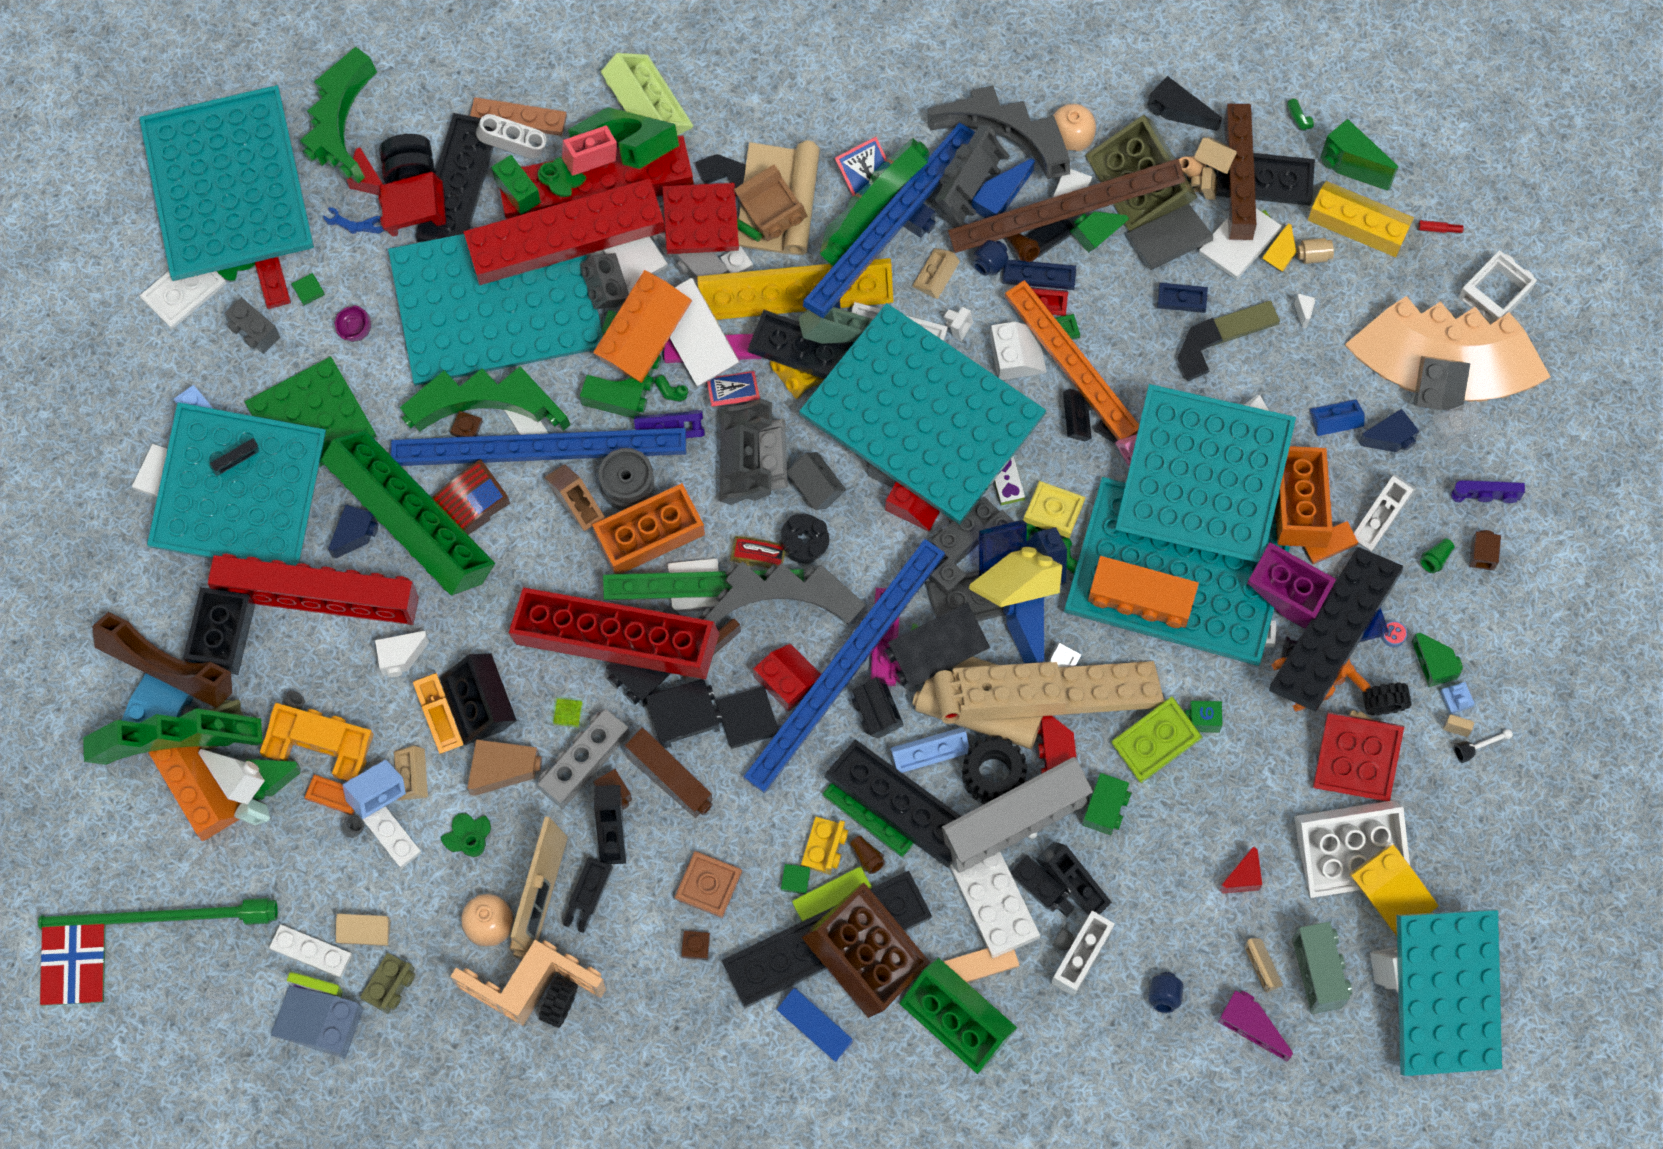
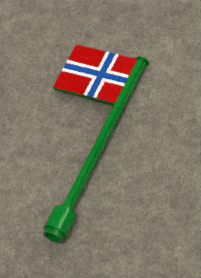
M270 898L244 899L243 903L239 904L238 907L50 917L41 915L37 921L39 929L42 930L40 1006L104 1003L106 925L239 918V920H243L245 925L270 924L271 921H277L278 918L277 901Z

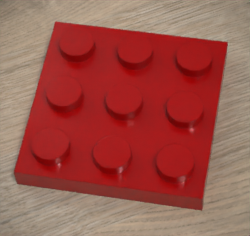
M734 183L663 186L667 254L739 251Z
M1327 712L1313 788L1390 801L1404 726Z

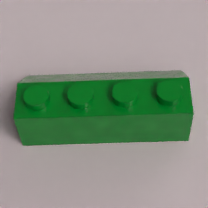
M940 958L924 969L899 1003L976 1074L980 1073L1017 1029L1010 1020Z

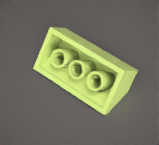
M616 53L601 71L606 84L613 90L617 101L626 112L674 123L677 136L693 128L690 119L648 55Z

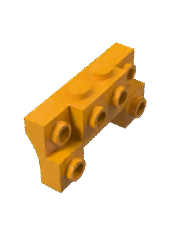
M275 703L260 754L262 757L275 761H287L292 747L295 745L337 757L332 775L334 778L349 781L351 778L363 773L367 762L366 755L374 734L372 730L346 723V720L341 717L332 716L327 718L322 716L321 712L313 709H308L306 712Z

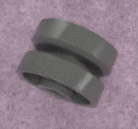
M620 448L610 452L603 459L599 467V482L605 500L612 507L625 510L652 497L655 490L653 468L649 459L642 452L632 448Z

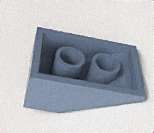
M289 985L271 1036L346 1059L364 1009L359 1003L344 998Z

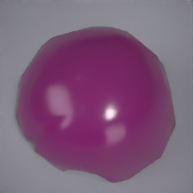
M357 305L341 310L334 322L337 334L349 342L362 341L369 334L372 327L369 314Z

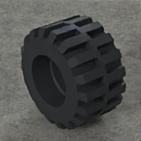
M988 736L985 741L982 742L979 739L976 741L975 746L971 745L968 749V753L965 754L963 761L962 781L966 784V791L968 793L971 791L973 799L977 800L980 798L982 799L981 803L986 804L987 801L990 802L1025 783L1027 772L1026 757L1024 753H1020L1021 748L1018 745L1015 747L1012 745V740L1007 739L1004 742L1001 736H997L996 740H992V737ZM987 760H999L1008 767L1010 773L1003 781L991 782L981 775L979 771L980 765Z

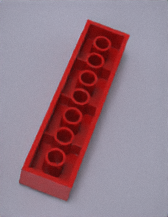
M684 135L678 136V147L641 169L623 165L620 149L617 148L616 161L582 172L586 176V181L579 187L571 188L572 194L569 197H561L552 193L549 185L539 181L538 170L544 163L521 167L537 187L541 201L540 204L524 214L649 178L651 179L656 197L663 195V186L694 185ZM500 189L506 219L519 216L520 213Z
M649 178L464 231V235L479 285H483L664 233L665 227L651 179Z
M231 554L213 556L207 583L210 589L248 594L255 605L414 625L419 600L413 581L403 576H396L393 579L386 578L379 573L363 575L355 570L340 572L325 566L321 567V569H316L303 563L293 566L286 565L285 562L279 560H272L270 563L262 562V560L255 557L239 559Z
M524 587L508 632L515 644L705 680L719 637V631L714 621Z

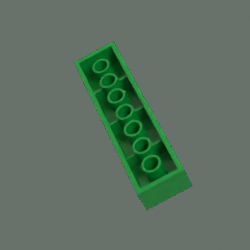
M366 430L332 440L321 461L344 484L345 488L351 491L361 504L376 517L377 521L406 548L410 555L426 569L427 573L434 577L446 592L452 596L484 583L496 563Z

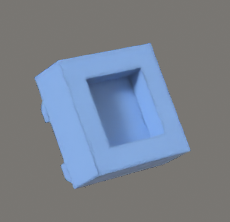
M1466 682L1444 688L1440 691L1449 714L1472 708L1475 705Z

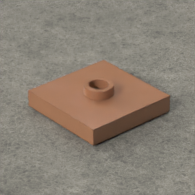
M694 851L674 898L679 902L723 919L743 871L740 868Z

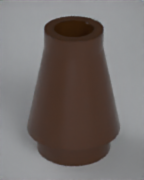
M1020 233L1007 237V242L1012 246L1020 260L1032 262L1038 257L1040 248L1035 240Z
M858 836L852 840L850 846L854 850L863 871L874 874L882 869L886 861L883 859L884 855L867 842L863 836Z

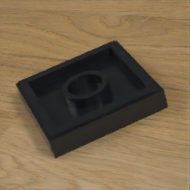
M765 686L716 700L731 749L773 737L779 731Z

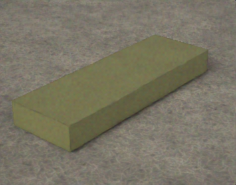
M1271 300L1214 319L1223 339L1218 344L1279 325L1280 323Z

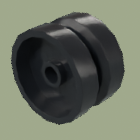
M401 134L390 137L381 143L379 154L383 164L381 167L383 179L386 184L429 172L435 174L434 162L431 158V143L425 136Z

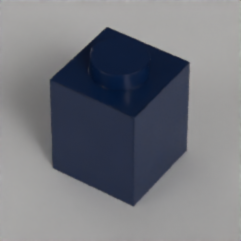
M923 203L903 227L920 238L925 232L929 234L936 224L935 210Z

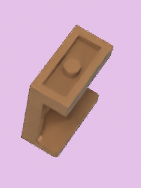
M775 164L734 189L740 203L767 242L778 238L784 231L792 226L799 225L808 217L802 203H799L783 180Z

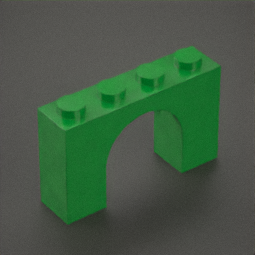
M610 107L601 110L568 129L569 137L571 138L607 125L616 142L620 141L618 144L622 164L641 169L679 146L676 125L674 123Z
M608 310L601 331L602 337L618 312ZM661 356L657 357L642 383L633 378L624 381H610L587 375L580 394L581 405L633 419L634 416H639L640 412L644 413L647 405L645 395L647 391L652 390L654 384L652 374L654 369H659Z

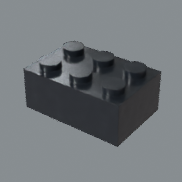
M200 587L183 656L184 661L191 663L212 662L230 671L231 674L239 675L255 609V603L251 596Z

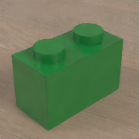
M512 155L491 167L494 181L520 215L541 203L537 187Z
M1100 773L1082 826L1110 836L1113 829L1119 830L1123 815L1119 814L1121 806L1127 807L1132 793L1127 791L1129 782Z

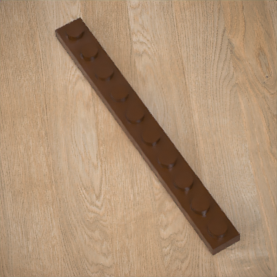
M1178 158L948 230L954 253L981 246L987 240L997 241L1186 181Z

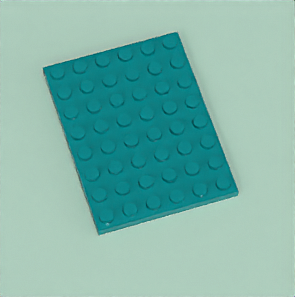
M278 85L139 117L172 281L314 248Z
M464 234L388 249L414 386L428 384L444 370L453 379L473 375L481 368L488 372L593 351L602 339L598 309L594 310L580 266L581 263L587 260L586 255L479 285Z
M886 303L800 409L799 415L960 525L1042 420L1047 410Z
M1102 477L1064 613L1259 666L1274 607L1247 583L1258 563L1116 531V523L1126 483ZM1272 523L1267 546L1271 542L1289 552L1290 546L1277 545L1276 523ZM1100 556L1199 582L1186 628H1173L1165 622L1158 620L1147 621L1142 616L1136 614L1126 615L1118 612L1117 609L1110 607L1100 608L1093 605L1092 602H1088Z

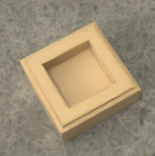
M1451 714L1446 719L1443 730L1468 737L1473 730L1475 722Z

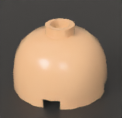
M1067 104L1060 107L1053 114L1067 151H1081L1089 147L1094 141L1097 129L1095 117L1083 105Z
M478 895L469 900L463 909L461 917L462 929L467 938L474 944L479 946H496L505 941L512 931V910L507 902L497 895Z

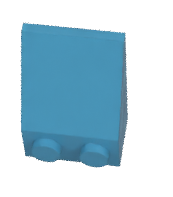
M145 674L131 696L122 720L140 723L156 714L180 717L185 705H191L193 696L153 676Z

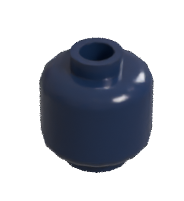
M987 240L973 254L975 269L984 276L996 275L1008 263L1007 247L1001 241Z
M1162 972L1160 975L1154 976L1149 985V1003L1158 1012H1173L1182 1004L1183 982L1171 972Z

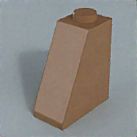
M566 464L544 477L558 500L583 531H586L592 527V524L605 518L582 479Z
M476 740L467 789L470 795L476 796L535 779L536 771H541L543 758L539 756L537 747Z

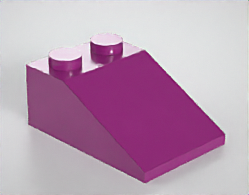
M1270 542L1247 583L1282 616L1306 629L1311 619L1316 618L1336 579Z

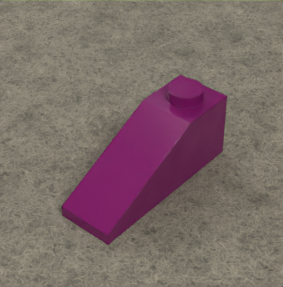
M1235 990L1218 1023L1288 1062L1293 1052L1259 1003L1255 1002V998L1245 991L1239 993Z

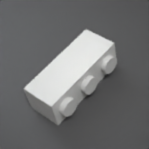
M1091 911L1054 975L1051 984L1074 997L1111 934L1115 923Z

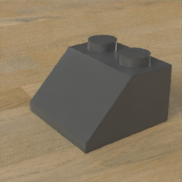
M1421 356L1413 404L1418 407L1438 410L1463 411L1471 363Z

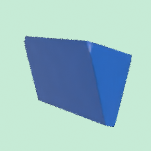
M1357 399L1310 409L1317 436L1365 426V413Z

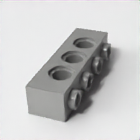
M607 709L601 714L597 713L589 722L590 726L585 732H579L573 739L571 748L568 751H562L556 758V764L553 768L545 770L538 779L539 790L561 809L567 806L630 735L629 727ZM599 734L606 737L602 743L592 741ZM581 753L589 755L585 762L576 761V757ZM564 772L572 774L568 781L559 780V776Z

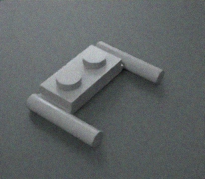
M784 418L773 420L771 426L758 431L760 468L771 471V491L788 488L786 422Z

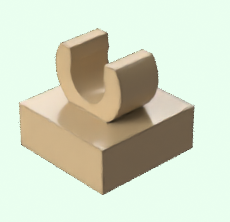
M1212 167L1203 168L1202 176H1192L1191 186L1194 187V192H1203L1206 199L1216 200L1217 176Z

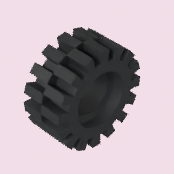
M1406 683L1380 684V686H1373L1362 693L1366 714L1372 716L1392 712L1398 713V711H1404L1412 706L1408 684L1406 685Z
M557 976L554 982L551 983L546 998L543 1000L544 1003L540 1009L539 1020L560 1028L575 1000L574 997L577 994L578 984Z

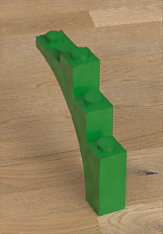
M354 47L314 81L318 89L316 93L320 100L307 110L311 118L310 124L314 129L305 135L300 142L304 147L303 154L309 161L313 162L315 160L321 166L326 163L333 168L337 166L346 179L352 178L355 182L359 183L365 176L358 163L347 152L345 125L355 98L366 83L378 72L371 58L359 48Z

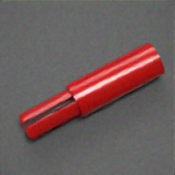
M1419 220L1420 227L1418 231L1463 233L1464 230L1463 225Z

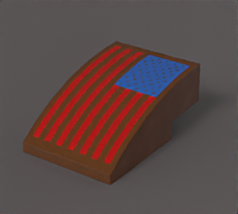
M481 459L456 476L432 497L468 535L490 521L492 515L510 504L509 497Z

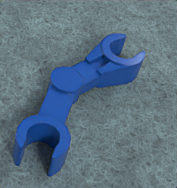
M332 207L328 209L330 213L335 214L334 218L329 219L323 215L327 224H337L348 230L351 234L362 231L379 234L384 231L382 226L374 227L375 223L380 222V216H374L363 222H354L340 216L338 211Z

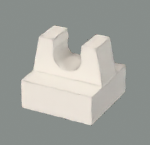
M962 307L958 313L948 309L944 316V319L947 320L946 326L951 328L953 337L962 341L974 323L971 310Z

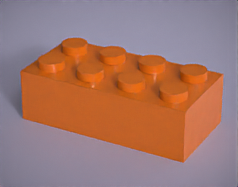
M1289 447L1275 508L1277 545L1327 548L1333 528L1326 448Z
M683 483L592 524L594 535L614 574L625 573L705 535L704 524Z

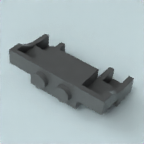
M979 125L970 142L962 144L956 150V155L950 165L946 167L939 181L943 187L934 201L944 210L942 216L953 228L966 225L963 221L967 215H975L976 211L966 200L973 199L988 173L999 174L1001 172L997 167L1000 160H1008L1010 157L997 140L996 132L989 125Z
M760 398L748 404L729 406L721 410L720 502L732 505L745 499L756 501L771 495V471L758 468V431L772 425V402Z
M984 496L976 503L960 525L950 519L949 525L944 530L940 528L933 534L931 543L945 552V556L928 579L949 596L952 589L959 582L963 583L966 580V574L957 564L987 537V534L1000 547H1003L1005 540L1013 533L1016 535L1020 526L1003 510L999 511Z

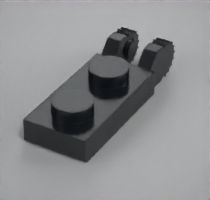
M588 857L570 899V907L565 916L563 926L569 927L573 923L576 909L584 912L578 925V931L582 933L586 931L591 915L595 913L613 870L612 865Z

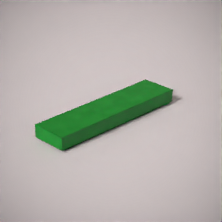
M832 783L822 793L824 798L901 858L914 845L913 842Z

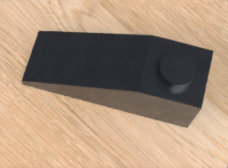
M1169 76L1149 94L1147 105L1151 112L1157 116L1161 115L1167 120L1214 131L1220 128L1222 117Z
M621 785L595 786L594 811L600 861L606 864H626Z
M1053 842L1036 858L1043 869L1065 889L1069 897L1088 916L1091 911L1100 915L1112 903L1067 845Z

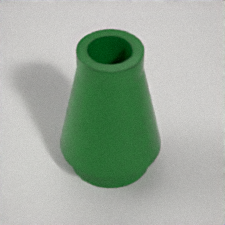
M1444 538L1441 542L1422 553L1420 564L1423 569L1432 574L1441 571L1451 552L1455 549L1454 543Z

